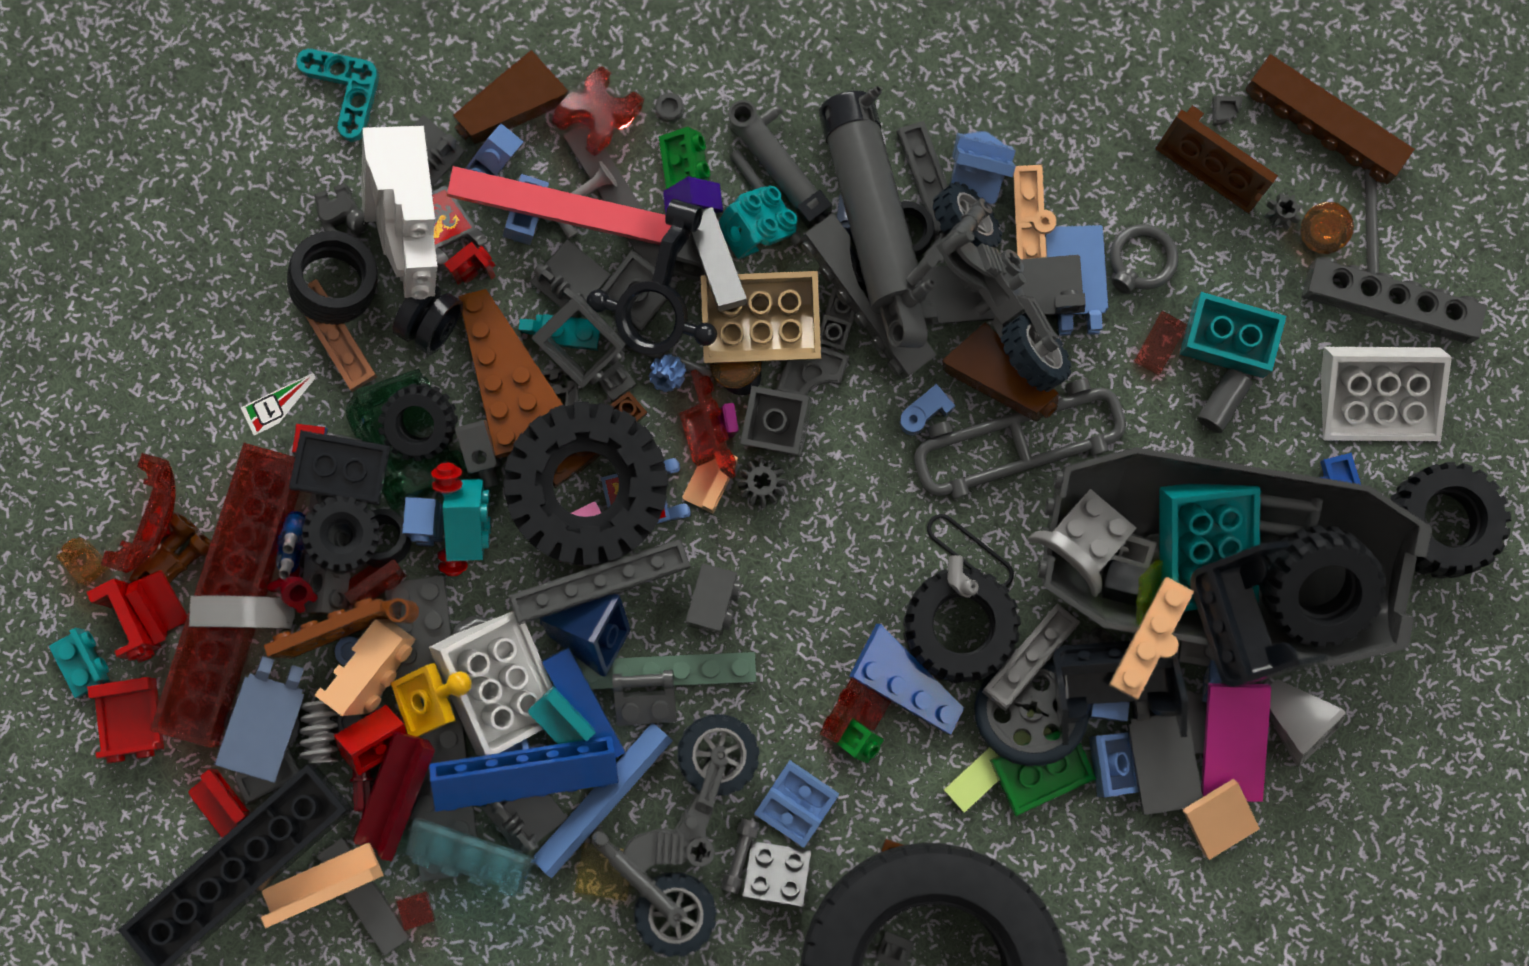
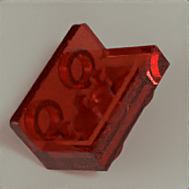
M394 559L382 568L368 566L349 579V590L344 595L354 607L355 603L364 599L372 598L374 601L385 590H391L398 586L407 575Z

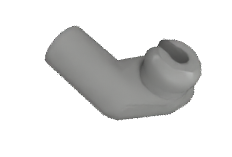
M949 556L948 584L960 596L967 598L975 595L979 589L978 583L963 573L964 557Z

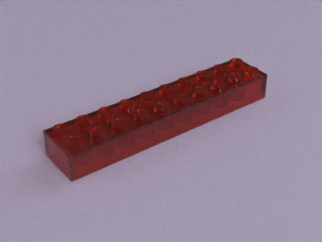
M243 443L194 596L266 597L268 592L266 587L271 583L288 523L300 493L299 491L289 489L295 460L294 456ZM189 609L150 731L202 746L218 748L224 730V721L227 713L230 711L256 628L189 626Z

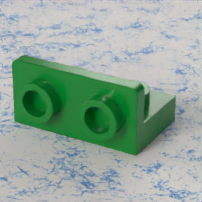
M685 127L658 136L666 189L688 176L709 181L710 168L706 162L704 152L706 142L700 132L690 127Z

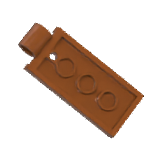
M372 598L364 599L355 603V608L345 612V609L329 613L327 615L328 619L320 623L317 620L302 624L300 626L301 630L291 634L288 631L273 636L274 641L265 644L264 648L267 657L292 659L369 628L375 619H390L393 622L404 624L413 623L418 618L419 607L415 602L401 598L387 601L381 599L373 601ZM405 605L406 613L401 618V606Z

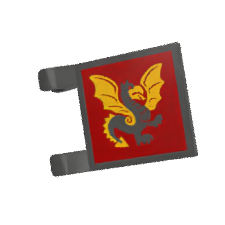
M447 186L432 191L437 272L445 270L444 263L448 261V257L440 250L441 248L464 237H467L469 243L472 242L477 249L480 246L486 249L485 244L487 243L486 236L475 227L455 198L447 197Z

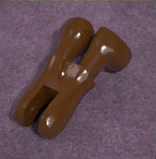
M175 512L169 519L170 526L173 529L172 533L163 544L159 543L156 550L133 571L129 581L132 583L158 570H162L169 583H171L180 573L188 570L187 566L200 556L208 557L213 554L216 547L204 534L198 532L199 529L189 519ZM190 539L188 546L178 555L175 551Z

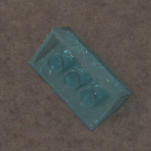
M423 818L414 819L406 850V855L413 857L412 863L429 868L430 863L441 866V873L453 877H458L459 873L470 876L469 882L482 887H487L488 883L500 886L498 892L511 897H516L517 893L523 894L525 892L537 858Z

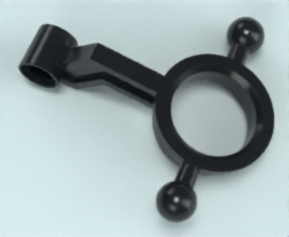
M672 199L669 203L665 222L667 225H671V227L661 240L652 281L640 282L629 287L621 295L619 301L610 299L609 295L600 289L591 291L587 297V304L596 313L605 310L615 312L616 326L620 336L629 347L637 352L648 355L666 352L679 342L683 334L694 337L695 341L702 346L713 344L717 338V330L712 324L705 322L697 326L687 322L688 312L685 302L680 294L670 287L677 255L689 239L690 231L696 232L700 226L703 209L700 206L677 199ZM644 292H655L664 296L674 309L675 326L671 335L664 341H649L643 338L633 326L631 319L632 306L636 298Z

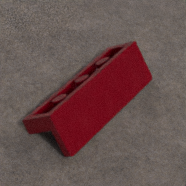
M394 732L353 838L356 845L362 846L370 843L372 848L377 850L380 859L392 861L435 752L428 739L401 732Z

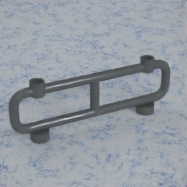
M1088 378L1066 384L1069 396L1058 399V408L1055 412L1097 399H1103L1109 405L1115 424L1114 429L1109 433L1100 434L1034 456L1030 454L1021 423L1031 419L1018 412L954 432L950 421L934 424L927 428L931 439L921 443L914 455L919 480L923 488L930 494L943 496L952 493L953 499L969 495L968 488L1087 451H1090L1092 456L1109 451L1107 445L1120 440L1126 429L1125 415L1116 394L1109 389H1091ZM1010 428L1020 460L967 477L958 478L944 484L933 482L926 463V455L930 451L1000 429Z

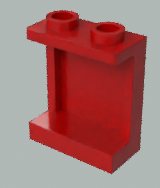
M112 579L87 591L86 593L91 603L108 608L114 607L129 640L128 645L114 651L116 657L128 659V661L137 660L140 663L154 657V651L162 648L160 643L154 645L125 595L130 583Z
M143 677L87 686L89 699H95L100 741V752H95L97 759H106L107 764L125 761V755L136 754V759L154 757L156 750L164 749L156 678Z

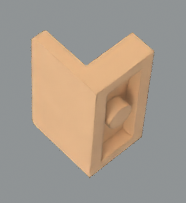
M707 447L683 494V500L713 514L739 462L738 457L728 452L724 455Z

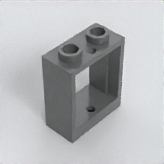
M577 293L532 337L581 388L588 382L594 385L604 375L601 369L608 363L613 366L625 354L622 351L626 344L624 340ZM577 310L613 344L586 372L550 337Z

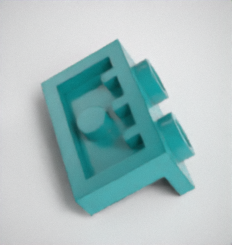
M75 627L69 630L71 634L49 645V648L74 698H80L88 693L87 686L106 684L110 679L107 675L109 667L106 661L101 656L98 657L93 648L96 646V641L89 631Z

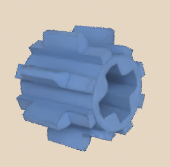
M665 354L661 359L655 358L650 366L652 371L648 375L650 382L655 386L654 388L663 390V392H670L674 387L680 388L685 380L683 375L687 371L685 364L680 361L681 358L672 356V354Z

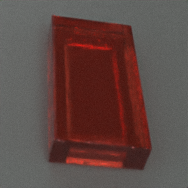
M1161 311L1133 362L1160 375L1188 324Z

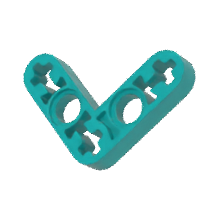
M315 49L302 50L297 56L296 64L304 76L347 85L338 120V130L341 136L349 142L360 140L362 138V128H367L379 81L377 68L372 62L364 59ZM313 58L317 64L324 65V72L318 65H311L310 69H308L304 62H309ZM335 63H343L345 65V71L341 75L331 74V67ZM354 65L355 72L364 73L368 69L371 76H366L365 80H362L359 74L352 73L351 66ZM356 95L366 97L365 104L360 108H355L351 105V100ZM351 113L356 115L354 123L358 129H353L349 133L345 126H351L353 120Z

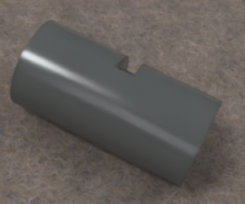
M1227 369L1197 416V420L1210 430L1222 433L1236 412V408L1241 404L1253 385L1252 381L1237 370Z

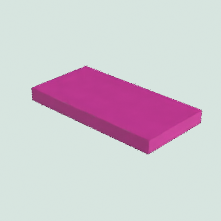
M1208 683L1201 782L1202 797L1234 779L1239 783L1248 802H1263L1271 686L1269 684H1245L1230 687L1224 683Z

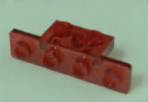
M697 369L691 371L700 404L679 413L693 463L700 466L716 458L719 469L731 479L736 476L733 467L736 465V460L726 444L729 437L725 427L719 420L721 410L711 393L714 391L713 383L707 375L703 376Z
M851 678L846 688L841 691L833 711L826 717L820 735L838 743L852 718L875 731L891 701Z

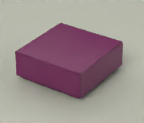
M734 403L724 404L717 412L721 437L723 439L734 437L739 432Z

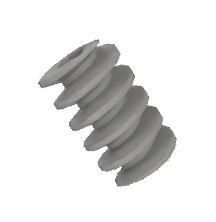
M323 701L301 704L300 709L309 712V714L300 717L301 722L308 724L307 727L300 729V734L306 735L308 738L300 741L299 745L308 748V751L300 753L299 757L308 760V763L338 762V759L330 756L331 753L338 751L337 746L330 744V741L335 740V734L331 733L330 729L338 727V723L330 720V717L339 713Z

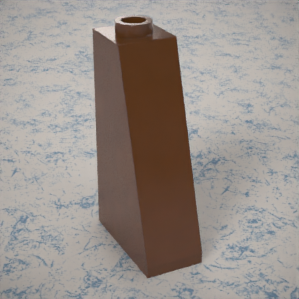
M530 50L453 114L457 123L454 128L464 140L470 138L476 145L487 140L500 124H503L508 129H512L571 101L568 89L538 56Z
M986 322L942 360L943 370L948 375L1035 422H1038L1043 416L1045 418L1050 417L1058 408L1059 393L1055 389L1049 392H1045V390L1039 391L1036 389V386L1032 387L1029 385L1027 379L1022 378L1011 365L1010 357L1005 354L1003 349L1005 346L1001 342L999 335Z

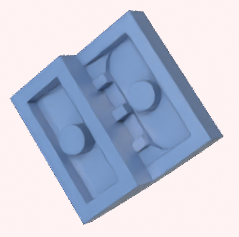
M789 760L754 814L804 848L839 796V793Z

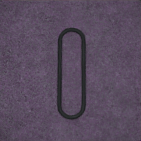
M938 514L929 520L927 524L928 535L952 556L959 555L932 533L931 527L936 519L943 518L948 520L1004 564L1009 570V578L1003 584L1006 587L1011 584L1014 578L1012 566L946 514ZM965 559L963 560V564L970 570L975 568Z

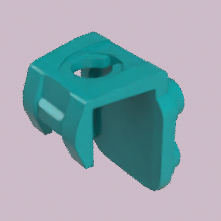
M774 186L760 187L739 195L735 202L726 208L718 223L726 243L737 259H743L758 252L759 249L756 245L759 243L771 245L791 237L797 229V216L793 211L786 208L781 200L780 191Z

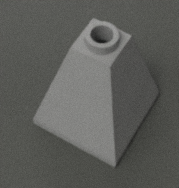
M1269 679L1264 683L1271 686L1269 719L1294 763L1300 767L1341 727L1347 713L1342 708L1279 679L1274 683Z

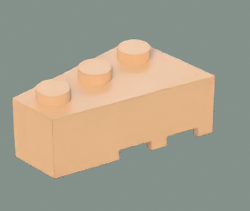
M375 619L353 646L352 650L355 652L353 657L344 668L340 665L337 666L333 671L337 677L325 691L320 688L315 696L341 716L370 714L379 706L381 702L380 696L385 688L389 687L391 682L395 680L397 676L396 671L401 662H404L412 652L411 646L416 638L389 619Z

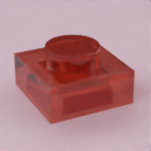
M427 891L396 901L405 931L436 921Z

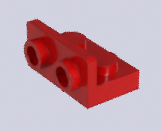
M472 242L444 263L451 277L458 285L463 281L468 283L478 275L479 272L477 270L480 267L491 280L496 277L493 271L496 265L493 263L492 257L483 246L477 249Z

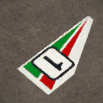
M314 373L241 407L253 435L281 422L316 378Z

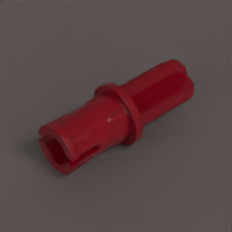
M352 769L353 779H350V783H353L354 810L364 812L371 794V782L374 781V778L371 777V769L359 776Z

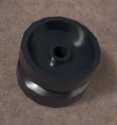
M435 286V296H429L425 299L405 298L394 319L393 334L407 342L415 339V347L428 355H432L443 346L454 330L463 309V302L450 293L441 295V288Z

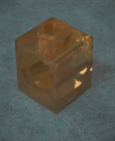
M80 537L65 543L61 548L62 552L56 556L74 579L86 586H89L111 567L89 540ZM85 552L87 560L84 565L79 567L77 559L80 554Z

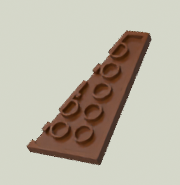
M482 289L460 295L458 298L463 302L462 315L495 456L499 459L511 454L513 444L519 435L529 427L528 424L538 416L548 413L550 409L563 404L487 289Z

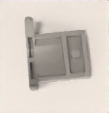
M1090 489L1053 532L1035 531L1028 537V541L1046 546L1068 561L1085 579L1091 590V595L1096 597L1102 589L1100 570L1136 530V527Z

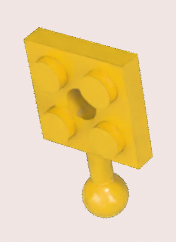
M432 663L391 682L408 735L420 737L455 721L447 696L451 694L455 696L467 694L472 685L470 677L466 673L458 671L448 677L446 684H442L436 664Z

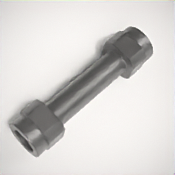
M744 818L741 819V823L737 828V833H740L729 874L724 873L721 889L739 894L744 881L740 876L752 837H757L759 823Z

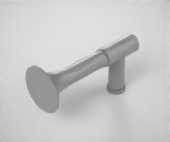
M600 161V168L596 175L572 193L587 196L603 185L613 184L617 186V183L608 168ZM544 219L547 223H549V222L552 221V220ZM558 222L568 240L578 234L573 225Z

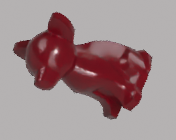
M295 562L289 577L285 579L279 577L276 581L269 583L266 588L270 592H281V600L286 605L294 608L297 613H302L306 611L304 604L307 601L315 603L318 597L313 592L311 585L299 577L300 567Z

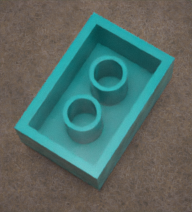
M1201 292L1193 301L1179 354L1265 378L1273 370L1287 316Z

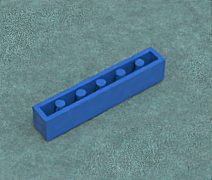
M612 736L429 764L435 812L443 810L453 811L457 808L469 806H484L488 803L515 801L520 798L533 796L542 797L564 791L574 792L583 788L605 787L609 784L618 783L616 755Z

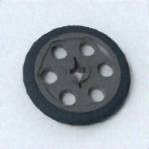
M1048 661L1006 711L1009 712L1011 718L1006 723H999L994 719V712L1002 708L982 693L983 689L999 670L984 679L976 696L974 706L975 721L980 735L987 745L1000 757L1020 765L1045 766L1058 762L1068 756L1080 744L1087 730L1089 712L1082 721L1068 723L1069 745H1062L1061 733L1060 738L1056 741L1046 739L1043 734L1044 729L1051 726L1057 728L1060 732L1058 713L1053 709V703L1056 701L1054 663ZM1036 678H1044L1048 681L1049 688L1043 692L1037 691L1033 687L1032 682ZM1031 705L1035 706L1036 712L1039 714L1028 717L1025 709H1029ZM1023 731L1029 734L1031 741L1029 744L1021 746L1014 741L1013 736L1015 733Z

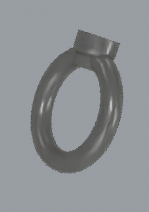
M1148 224L1133 225L1121 231L1114 239L1110 249V262L1116 274L1111 280L1113 286L1124 294H1130L1134 288L1149 290L1167 283L1175 274L1179 260L1178 250L1173 239L1162 229ZM1136 236H1149L1160 242L1167 254V263L1163 271L1155 277L1141 278L1134 270L1125 267L1122 262L1121 253L1128 240Z

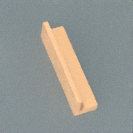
M366 843L263 889L262 894L270 913L261 917L264 927H270L384 876L371 844Z

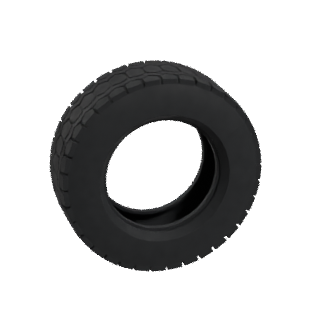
M916 843L898 846L877 853L852 868L838 880L816 910L805 937L801 956V966H862L868 946L874 936L893 917L918 906L945 905L968 912L983 924L997 946L1002 966H1068L1065 946L1059 929L1048 908L1029 884L1013 870L991 857L967 848L944 843Z

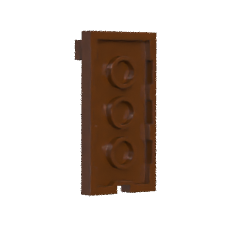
M1193 105L1187 113L1181 109L1155 149L1249 214L1274 183L1278 175L1199 122L1204 114Z

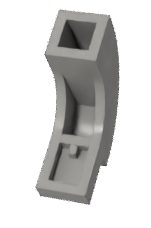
M190 596L189 626L292 629L295 610L286 605L281 598Z

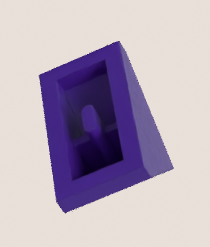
M688 176L663 191L665 214L672 199L702 207V209L713 207L715 213L723 212L720 183Z

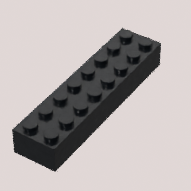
M307 764L118 929L119 933L147 966H177L354 809L316 764Z

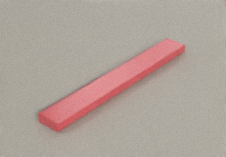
M455 166L452 168L447 197L657 245L661 244V240L671 227V225L666 224V215Z

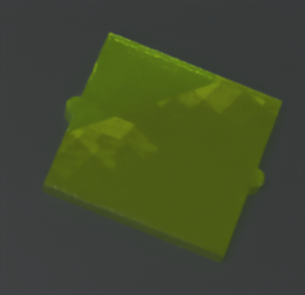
M1156 560L1139 577L1136 624H1141L1162 583V561Z

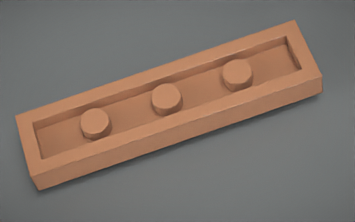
M317 279L307 284L317 294L328 297ZM306 317L352 392L377 378L376 373L345 323L327 325Z

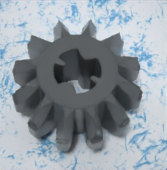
M763 458L758 459L759 467H755L751 461L747 462L748 469L751 472L741 469L739 475L747 480L737 482V487L746 488L740 493L741 498H747L752 495L749 500L750 506H754L757 499H761V508H766V499L768 498L771 504L776 505L777 499L774 494L781 497L785 495V491L778 486L787 485V479L778 478L784 473L783 468L773 471L775 461L771 460L768 466L765 467ZM766 477L767 484H770L769 487L763 486L761 489H758L757 482L754 481Z

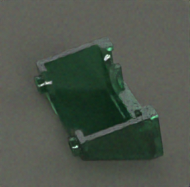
M419 368L355 390L346 406V417L356 438L362 439L364 442L385 445L383 441L386 438L384 434L380 435L379 433L382 423H378L379 416L383 412L381 411L383 404L398 390L410 384L416 383V385H421L425 383L429 384L431 388L427 377H423ZM410 406L404 411L403 422L409 433L420 438L429 437L433 433L434 420L426 409L419 406ZM447 446L433 458L414 461V458L405 460L402 459L403 454L398 453L395 455L390 451L382 493L391 509L397 510L405 507L406 497L423 498L435 492L432 488V483L437 479L431 476V472L439 464L452 463L462 470V474L457 479L467 476L468 471L463 454L456 449L450 451Z

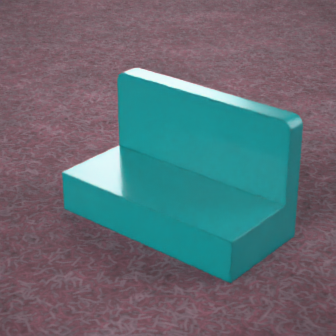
M554 686L528 709V713L557 744L583 741L584 739L588 741L595 734V729Z

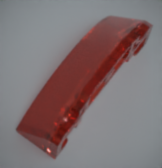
M145 453L141 454L137 467L147 473L148 479L144 478L143 484L153 487L134 541L130 543L122 540L119 545L122 548L117 552L106 551L100 564L124 573L137 568L155 551L168 529L175 506V479L169 461Z

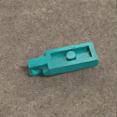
M536 315V320L520 318L519 331L521 334L534 336L554 315ZM570 317L550 337L560 347L598 351L600 331L588 319Z

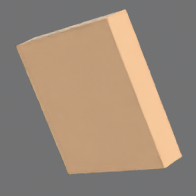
M1234 779L1183 809V813L1200 848L1208 860L1260 829L1239 783Z

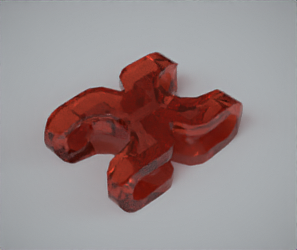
M604 66L598 67L585 79L583 93L574 92L569 94L555 109L552 117V123L560 130H565L572 124L588 126L591 132L587 137V147L585 149L593 156L598 155L612 142L614 128L623 129L630 125L641 112L645 98L634 91L623 98H615L609 95L606 89L610 83L611 72Z

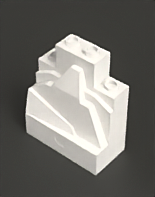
M424 126L362 128L361 195L364 222H376L383 254L387 255L396 276L400 277V281H403L404 297L425 299L429 296H435L437 276L434 243L435 216Z

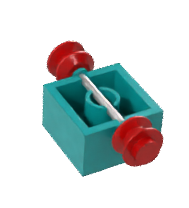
M452 463L439 464L437 468L432 470L431 476L437 479L432 483V488L444 496L445 548L437 554L438 559L442 561L439 563L438 569L447 576H458L468 568L467 560H483L484 549H489L491 516H488L490 495L489 490H484L483 479H457L461 476L462 470Z

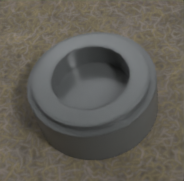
M665 93L656 101V113L662 121L673 123L683 116L684 104L677 94Z

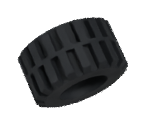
M416 383L410 384L398 390L383 404L381 408L383 412L378 419V423H382L379 433L380 435L384 434L386 438L383 441L384 444L387 446L390 444L393 447L392 453L395 455L398 453L403 454L402 459L405 460L414 458V461H422L424 458L428 460L439 454L453 440L452 437L456 434L455 425L458 422V415L454 414L456 410L454 403H449L448 399L450 397L446 393L442 395L439 392L440 388L436 386L430 388L429 384L425 383L421 385H416ZM419 406L431 414L434 420V431L429 437L420 438L408 432L403 422L404 411L408 407Z

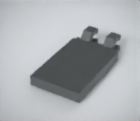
M1148 700L1131 701L1134 719H1131V724H1127L1142 814L1148 815L1184 809L1201 799L1202 791L1189 717L1187 737H1181L1176 716H1150Z

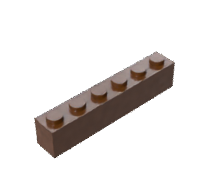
M1269 54L1245 89L1254 101L1265 103L1273 109V112L1278 117L1289 119L1295 123L1302 133L1312 134L1321 140V144L1331 151L1336 150L1345 156V160L1349 164L1371 170L1369 176L1377 182H1384L1388 185L1398 175L1415 150L1271 54Z

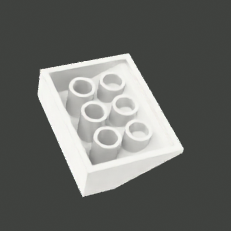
M1324 347L1321 369L1323 440L1441 441L1452 357L1440 347Z
M514 611L458 632L429 647L445 684L448 677L458 671L466 673L471 679V689L467 694L463 696L451 694L450 697L477 755L498 754L543 730L528 713V709L552 687V684L526 623L518 625Z

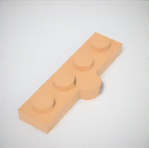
M1042 165L1016 166L1013 181L1017 255L1020 259L1047 257L1045 235L1055 229L1057 220L1053 212L1044 210Z
M1168 577L1164 578L1109 683L1111 687L1135 700L1139 699L1159 658H1169L1177 652L1179 647L1178 641L1172 633L1194 591Z

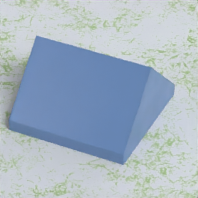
M1128 732L1089 737L1093 770L1096 777L1097 797L1137 793L1138 788Z

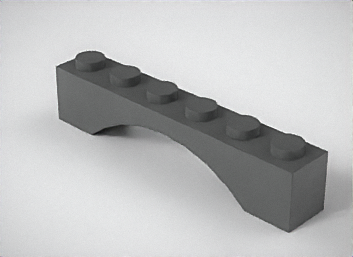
M834 213L802 236V248L810 258L814 257L820 265L819 271L826 281H832L837 288L836 294L839 300L844 305L851 307L855 313L853 315L854 320L860 328H866L872 336L870 338L872 345L878 352L885 354L889 360L887 364L896 376L900 375L904 379L936 356L927 341L921 348L894 347L889 343L882 315L872 311L869 300L857 282L850 255V235Z

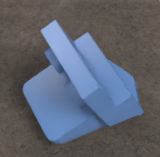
M986 131L966 134L957 133L952 155L955 162L950 184L954 182H959L960 185L962 183L966 184L970 190H975L977 196L982 197L988 204H994L997 201L1004 177H1013L1016 166L1012 161L1016 150L1012 146L1004 145Z

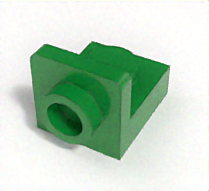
M849 714L845 715L830 737L831 740L854 758L865 763L876 757L880 751V745L884 741L881 736L870 731Z

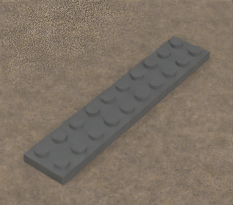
M444 575L385 584L386 600H393L395 598L406 599L415 602L419 607L418 618L413 623L394 622L416 638L411 646L412 652L404 662H401L396 671V680L425 665L435 663L429 647L452 636ZM405 605L401 606V618L406 613ZM450 695L447 698L452 707L455 721L420 736V738L428 739L435 750L430 764L468 758L464 726ZM428 767L412 809L421 882L482 873L474 806L457 808L453 811L443 810L435 812L430 781V767Z

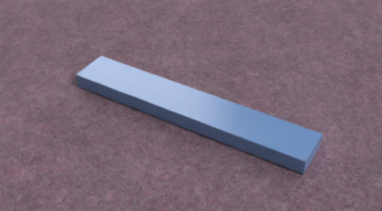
M650 724L616 762L618 783L609 784L605 787H594L532 857L533 861L547 876L552 878L671 744L673 740L656 724Z

